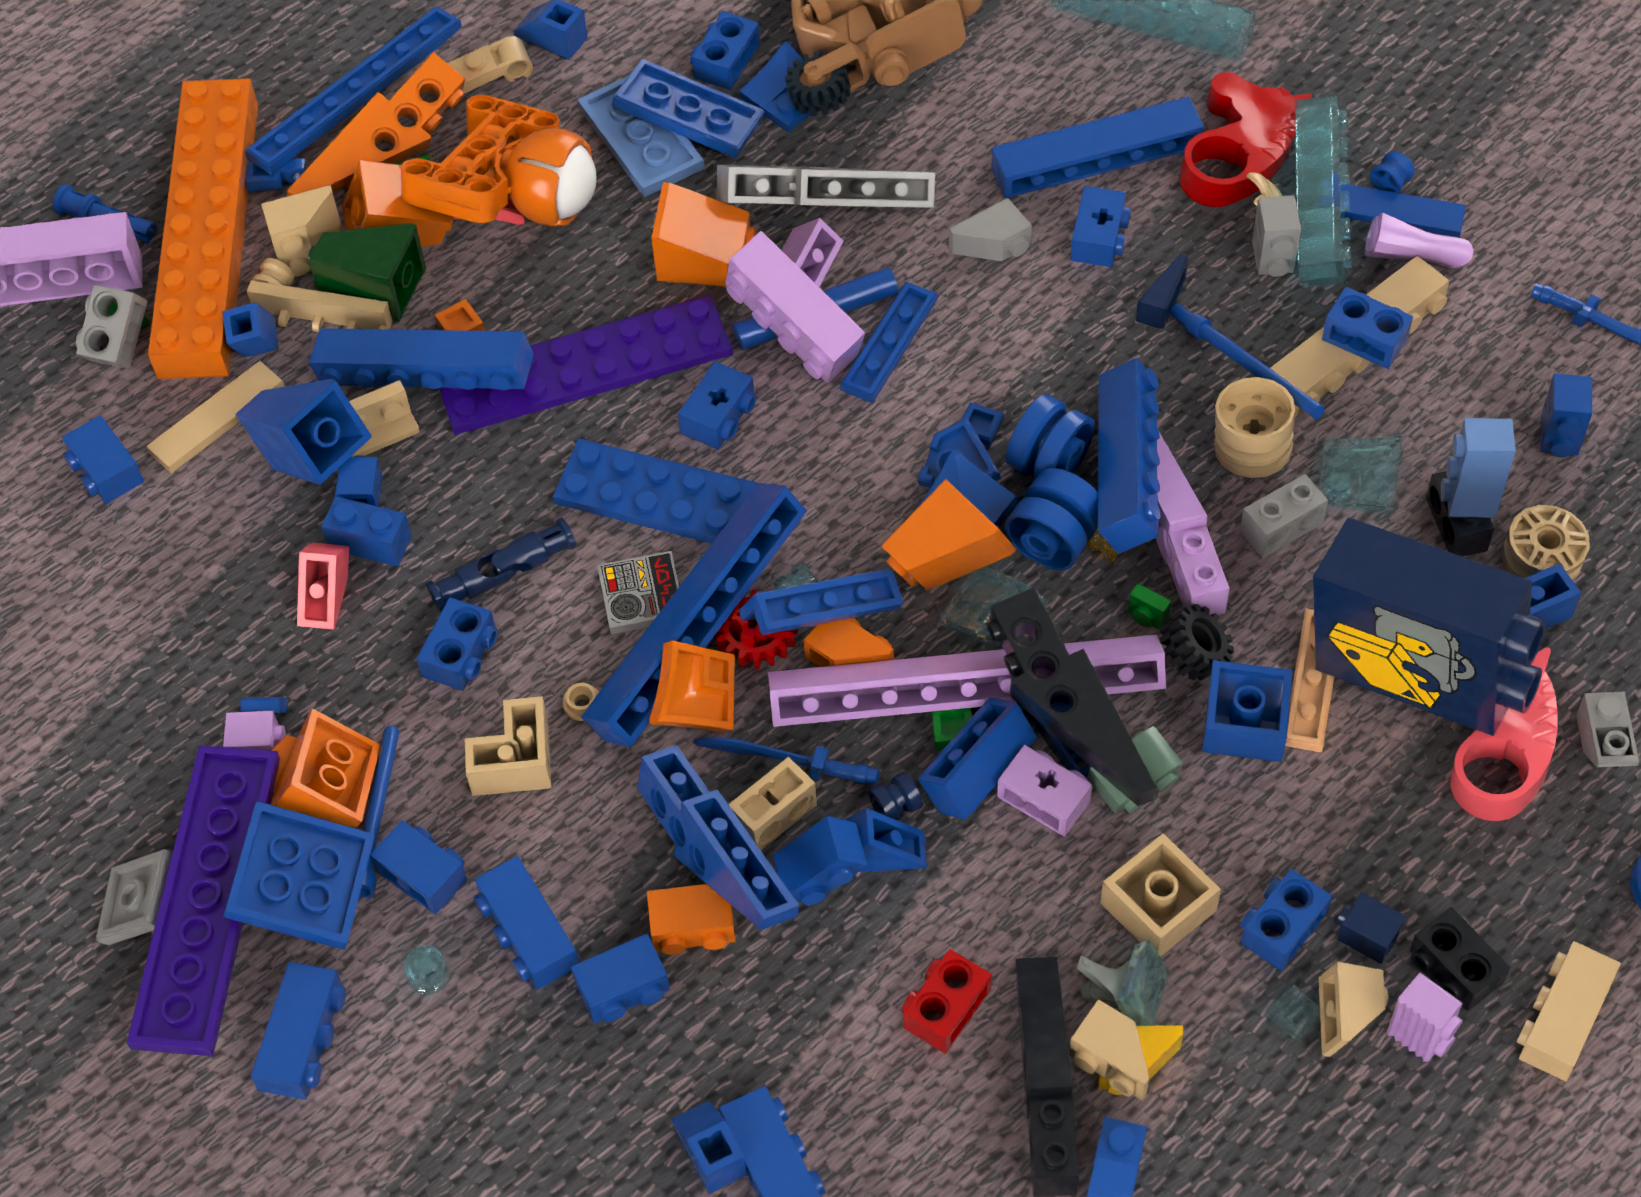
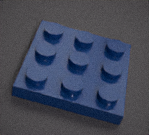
M256 801L223 917L344 950L348 943L375 834Z

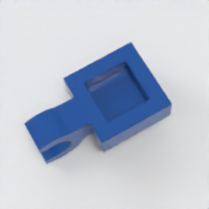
M296 158L288 161L271 175L248 160L245 178L248 192L283 189V182L293 185L303 174L302 172H305V159Z

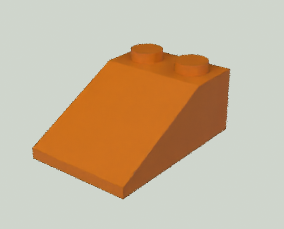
M312 708L307 715L276 784L270 805L356 829L363 819L381 745Z

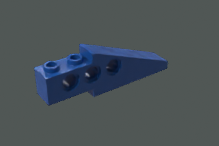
M675 745L642 756L637 789L675 843V858L760 930L797 917L799 911L797 901L718 789L711 792L708 790L680 748Z

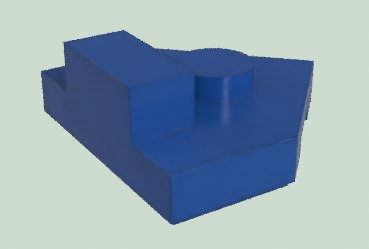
M966 417L934 434L929 447L930 453L925 466L921 468L917 481L919 485L931 488L953 449L993 480L998 481L1002 478Z

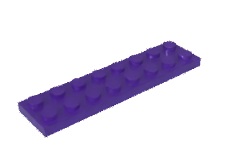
M710 294L531 345L534 356L524 389L498 390L474 388L468 390L440 387L439 390L453 433L457 435L732 356L733 350Z
M198 746L127 1039V1045L130 1050L214 1056L243 927L242 922L224 918L223 915L255 802L258 801L269 805L271 802L280 762L277 751Z

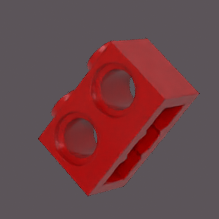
M951 949L948 950L942 960L936 958L931 963L924 977L926 980L925 984L919 992L913 990L908 995L901 1009L904 1013V1029L945 1054L991 991L992 974ZM958 979L963 981L965 985L961 988H951L946 983L950 980ZM929 1011H936L942 1014L943 1017L936 1021H930L925 1019L923 1015Z

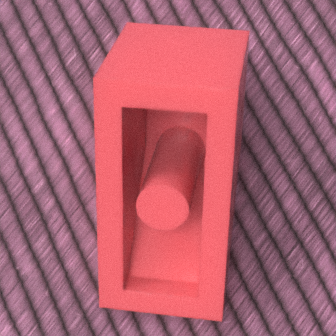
M312 542L299 551L297 626L335 629L348 581L349 546Z

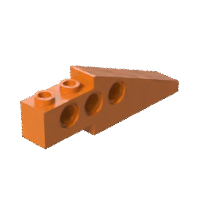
M433 52L390 100L377 92L287 190V197L329 185L332 192L351 184L359 161L395 164L428 149L432 136L426 130L432 133L441 123L443 111L448 106L452 109L455 108L465 95L463 92L465 78ZM429 92L434 94L438 100L432 103L425 102L420 95ZM404 116L410 117L416 124L412 127H404L398 122V119ZM379 141H387L391 143L393 149L384 152L379 150L375 144Z

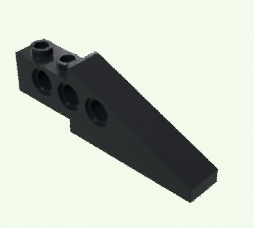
M1035 588L991 605L990 620L986 625L995 644L1001 643L1007 654L1004 656V662L1008 672L1014 678L1011 679L1009 694L1011 698L1138 807L1153 801L1156 785L1084 649L1069 655ZM1027 634L1032 636L1035 641L1030 644H1022L1017 641L1016 637ZM1037 668H1046L1053 675L1048 678H1039L1033 671ZM1054 702H1064L1070 707V710L1061 713L1053 710L1050 705Z
M1057 957L1015 959L1033 1197L1077 1195L1079 1171L1072 1099L1073 1083Z

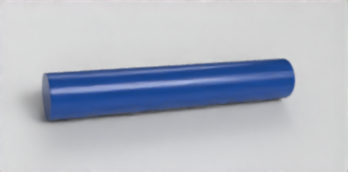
M885 268L826 289L823 292L845 313L897 295L898 286L891 269ZM753 316L732 323L734 337L742 351L778 338L769 327L767 329L761 327Z

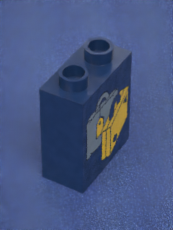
M1349 517L1346 519L1313 575L1316 670L1494 736L1508 708L1525 714L1536 696L1541 681L1542 669L1531 664L1538 653L1546 627L1545 620L1530 616L1532 581Z

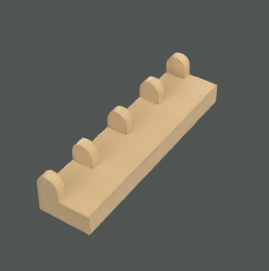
M252 280L246 291L250 304L256 302L269 313L279 315L278 326L286 327L290 317L313 321L312 331L318 333L324 323L347 326L346 329H390L393 322L388 302Z

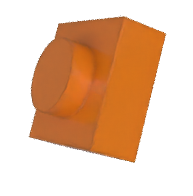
M466 299L434 315L436 324L441 330L485 331L482 320Z

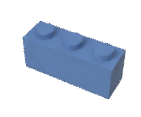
M1464 418L1460 434H1454L1453 456H1448L1447 478H1442L1441 501L1448 503L1449 517L1496 518L1516 452L1513 419Z

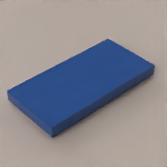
M644 59L640 60L615 93L611 105L733 158L738 157L759 126L765 110Z

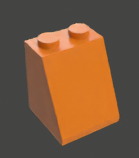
M359 161L342 205L345 230L413 224L417 227L421 247L441 244L446 232H450L452 229L453 216L405 203L402 200L401 165Z
M663 182L651 237L657 281L727 287L725 283L729 260L756 236V227L750 226L749 212L678 185Z
M946 479L881 546L891 555L886 562L907 583L913 587L918 582L926 590L936 588L1009 557L1017 550L1000 529Z

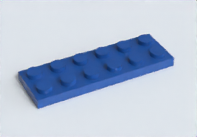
M578 438L554 492L553 502L557 505L713 543L757 485V482Z

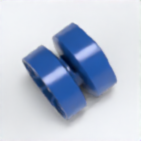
M1057 468L1044 469L1037 475L1026 491L1025 498L1020 500L1006 520V534L1014 547L1024 556L1053 570L1070 569L1085 549L1087 540L1091 539L1098 529V492L1085 480L1071 472Z

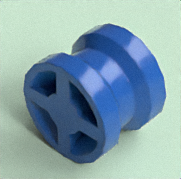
M1390 151L1383 157L1381 164L1376 165L1370 172V180L1372 185L1378 190L1399 193L1403 188V183L1408 182L1415 174V168L1407 156L1398 151Z

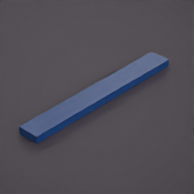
M436 6L245 150L246 159L270 175L373 98L377 92L382 91L440 47L462 28L461 20Z

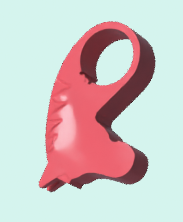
M1549 647L1539 651L1531 664L1542 669V676L1536 696L1528 711L1523 714L1508 708L1494 736L1475 730L1457 750L1450 777L1451 791L1457 803L1466 812L1477 818L1488 821H1502L1516 816L1535 798L1544 783L1556 745L1558 731L1555 691L1549 676L1545 672L1551 653ZM1491 757L1500 760L1505 758L1518 767V774L1523 785L1515 791L1506 794L1487 793L1475 787L1468 780L1463 768L1469 762L1478 758Z

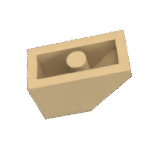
M1337 961L1318 977L1322 1056H1332L1386 1009L1388 990L1384 986L1383 970Z

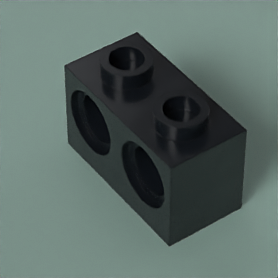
M1447 471L1432 474L1426 500L1448 552L1464 557L1488 551L1495 529L1491 518L1449 517L1448 503L1441 501L1442 478H1447Z
M1452 907L1416 933L1409 950L1412 953L1411 957L1417 968L1425 974L1430 972L1441 983L1440 987L1462 1002V1006L1467 1011L1505 982L1510 970V966ZM1433 943H1443L1449 947L1450 951H1441ZM1462 973H1472L1476 975L1480 981H1469L1462 975Z

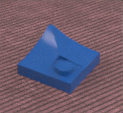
M785 41L765 67L739 90V96L746 103L765 110L764 116L785 131L790 132L811 114L810 111L806 115L802 114L800 109L796 110L793 103H791L785 75H788L787 69L789 67L794 68L793 62L796 59L800 62L803 59Z
M953 449L937 479L918 507L945 479L996 527L1002 523L1019 500L1016 495Z

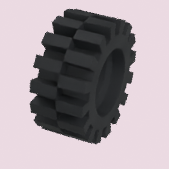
M1199 604L1188 605L1163 623L1164 626L1160 628L1159 633L1163 636L1159 640L1162 645H1166V648L1163 649L1165 656L1170 655L1173 659L1169 662L1172 667L1176 665L1180 667L1178 673L1182 676L1188 673L1189 679L1195 680L1198 678L1201 681L1211 676L1213 660L1231 661L1232 656L1230 654L1234 652V646L1229 645L1233 641L1231 634L1225 635L1224 631L1228 629L1225 623L1220 625L1217 622L1220 617L1216 613L1210 616V609L1205 606L1200 609Z

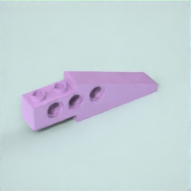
M1159 432L1157 453L1160 465L1157 466V479L1160 484L1158 507L1161 517L1158 519V537L1155 539L1164 564L1169 566L1183 608L1188 605L1199 604L1200 609L1204 606L1210 609V616L1214 613L1217 615L1225 614L1230 588L1206 526L1207 514Z

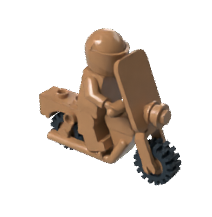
M791 0L793 26L803 58L802 62L796 59L793 62L794 68L789 67L787 69L788 75H785L791 103H793L796 110L800 109L802 114L806 115L810 111L811 116H817L818 111H822L823 115L829 114L827 109L838 110V102L844 105L847 102L846 96H850L851 91L865 85L870 77V73H873L875 80L880 85L895 86L903 83L910 73L954 52L964 44L966 40L964 24L968 23L969 17L977 12L983 0ZM845 64L855 65L856 69L847 74Z

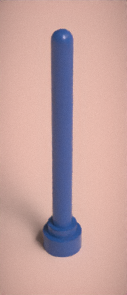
M394 725L387 726L383 732L363 831L375 834L371 852L376 848L399 737V730ZM370 856L359 897L371 898L375 893L377 877L374 874L375 870L372 868Z

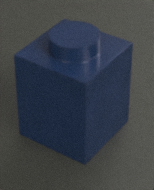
M1361 892L1354 905L1347 902L1337 918L1336 924L1341 926L1338 941L1382 964L1399 937L1406 916Z

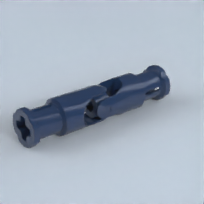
M561 517L556 519L555 525L538 533L532 531L521 536L504 549L494 550L456 568L454 574L436 583L432 581L427 582L426 587L432 601L441 613L449 597L457 600H462L466 597L469 599L477 597L510 580L516 575L517 571L525 572L548 562V557L566 548L570 550L576 548V540L569 525ZM491 562L495 577H485L479 571L483 566Z

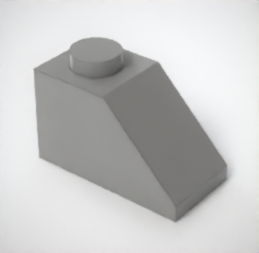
M1006 198L949 228V250L952 254L996 261H1004L1011 256L1019 257L1031 246L1032 225L1015 205Z

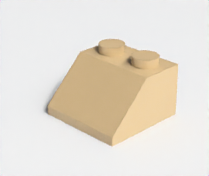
M330 185L261 204L277 259L288 265L294 272L295 277L303 276L312 271L308 265V254L311 247L318 243L323 232L343 230Z

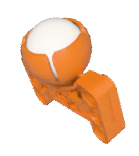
M475 95L467 99L466 121L468 136L441 163L414 158L406 160L401 164L402 200L405 203L475 223H488L496 219L497 214L508 204L509 195L517 210L529 220L543 226L559 227L568 225L591 200L597 180L590 145L580 135L567 129L559 128V117L556 114L487 95Z

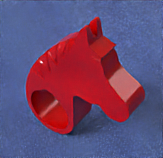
M1231 72L1217 74L1211 81L1206 106L1212 114L1225 118L1227 125L1200 133L1188 142L1179 173V182L1185 194L1199 204L1209 207H1223L1246 199L1259 191L1257 185L1247 175L1253 172L1259 173L1269 181L1274 177L1294 144L1300 117L1308 111V104L1311 101L1312 95H1292L1282 86L1279 88L1259 87ZM1206 159H1220L1232 165H1237L1242 172L1232 178L1218 179L1205 175L1194 164Z

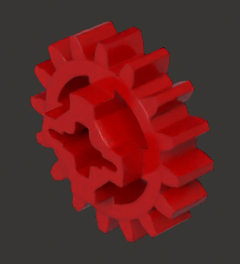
M752 589L751 597L758 593L756 589ZM744 596L714 635L717 641V648L719 651L725 650V653L734 654L735 658L739 659L740 668H744L748 662H753L755 670H759L762 661H767L773 667L775 666L774 657L776 655L786 659L788 657L787 647H795V634H798V629L761 635L756 619L745 621L741 619L739 610L751 598H745ZM731 633H734V637L741 639L740 643L733 638Z

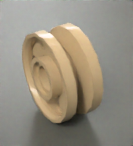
M1537 505L1526 508L1514 517L1508 530L1507 537L1502 546L1503 562L1510 574L1522 578L1529 577L1560 563L1570 578L1574 580L1578 576L1590 549L1589 534L1582 521L1567 510L1550 505Z

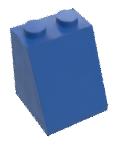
M334 379L262 390L235 414L273 469L318 485L323 483L372 438V435Z

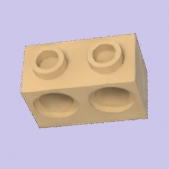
M787 757L728 805L759 849L762 850L817 806L815 782Z

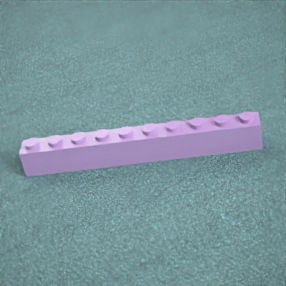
M1157 635L1064 643L1069 655L1081 649L1085 650L1107 694L1166 689L1165 652ZM1004 649L768 672L773 727L982 707L990 697L1016 702L1009 694L1011 679L1014 678L1010 675L1005 665L1004 656L1007 654ZM1037 668L1033 671L1039 678H1048L1053 675L1046 668Z

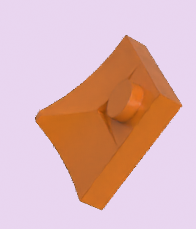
M673 640L663 643L659 685L649 724L687 727L714 732L733 731L735 655Z

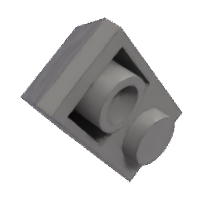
M1625 692L1585 693L1576 714L1583 753L1596 767L1638 766L1639 758Z

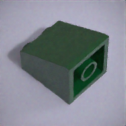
M413 224L323 232L318 243L311 247L308 254V265L311 267L314 286L317 288V291L388 302L392 320L397 322L400 321L426 270L417 227Z

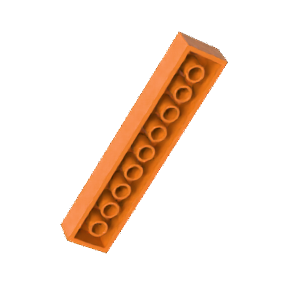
M251 78L182 82L148 356L157 379L229 376L232 348L226 342L223 311L236 308L249 194L245 184L248 164L245 150L254 144L258 102Z

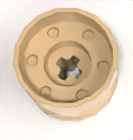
M1253 377L1235 381L1219 394L1215 405L1216 427L1214 446L1216 457L1225 469L1238 476L1259 478L1267 477L1280 471L1289 462L1293 451L1295 405L1293 397L1288 390L1273 380Z

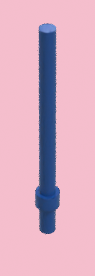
M1176 304L1172 307L1170 311L1171 316L1185 325L1186 331L1199 340H1206L1254 376L1270 379L1284 386L1293 397L1294 404L1314 419H1318L1323 415L1325 408L1214 329L1211 321L1198 313L1193 314L1181 304Z

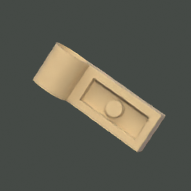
M514 36L485 45L447 63L465 78L464 93L501 76H504L507 81L513 82L514 78L521 76L529 77L533 71V66L523 41Z

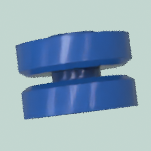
M1049 394L1041 395L1026 410L1017 424L1006 451V463L1009 467L1023 475L1034 472V479L1042 470L1048 468H1057L1073 473L1081 464L1091 444L1095 422L1093 418L1077 409L1067 412L1065 403Z

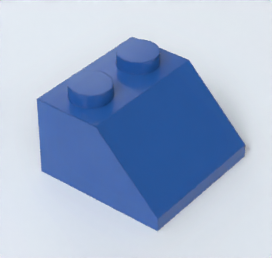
M1213 660L1202 752L1282 762L1287 739L1293 670Z

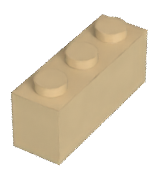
M1573 941L1567 955L1558 952L1549 972V975L1556 977L1551 989L1544 985L1542 986L1533 1006V1009L1540 1011L1535 1023L1529 1020L1526 1021L1516 1042L1524 1046L1519 1060L1567 1082L1621 963Z

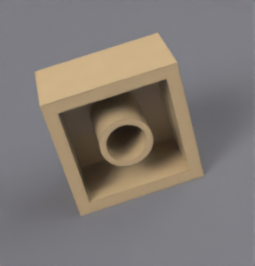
M1163 833L1103 881L1100 904L1158 960L1217 911L1221 889Z

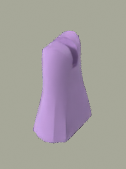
M1381 213L1372 219L1366 239L1364 255L1365 257L1412 260L1418 255L1425 262L1451 269L1467 264L1473 257V247L1468 240L1432 234L1385 213Z

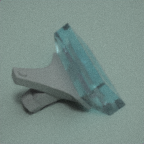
M1150 940L1135 944L1130 961L1116 969L1102 966L1084 956L1080 957L1076 969L1091 980L1081 986L1080 993L1086 1002L1097 1001L1098 999L1115 1001L1123 1015L1135 1021L1136 1026L1154 1025L1169 970Z

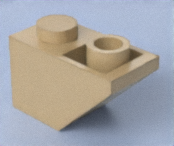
M1098 999L1072 1036L1069 1056L1072 1057L1073 1062L1083 1071L1090 1074L1096 1072L1109 1080L1110 1085L1120 1094L1127 1097L1133 1095L1142 1101L1147 1094L1149 1075L1136 1023Z

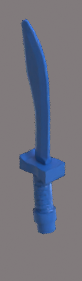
M1535 283L1530 297L1538 299V302L1550 303L1574 313L1575 316L1572 324L1582 328L1586 321L1593 322L1625 339L1641 345V329L1626 325L1597 311L1602 300L1601 298L1591 294L1587 302L1583 303L1569 295L1567 296L1559 291H1555L1554 287Z
M707 737L693 741V744L731 753L765 756L783 761L789 757L795 764L810 767L809 777L815 781H819L820 775L823 773L833 777L856 781L857 784L877 785L880 777V770L871 768L869 765L859 764L857 766L826 759L829 749L819 746L816 747L814 756L806 757L730 738Z

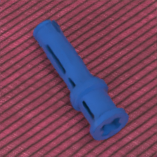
M67 184L59 187L53 199V211L58 215L66 213L76 218L124 212L103 204L96 195L88 194L86 196L74 191L72 186ZM127 213L136 239L149 244L157 233L149 229L156 230L157 224Z

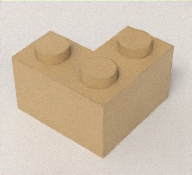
M543 696L503 700L505 735L465 738L466 776L472 796L552 788L548 717Z

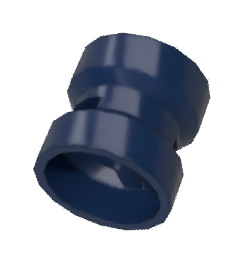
M905 772L893 777L891 785H878L868 791V796L874 810L895 820L899 819L903 810L912 813L923 807L922 798L915 783Z

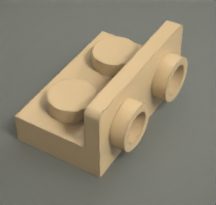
M400 380L349 401L372 435V438L351 457L368 455L418 434L420 431L411 413L406 391Z

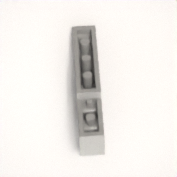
M717 165L716 200L726 203L934 208L935 172L801 166Z

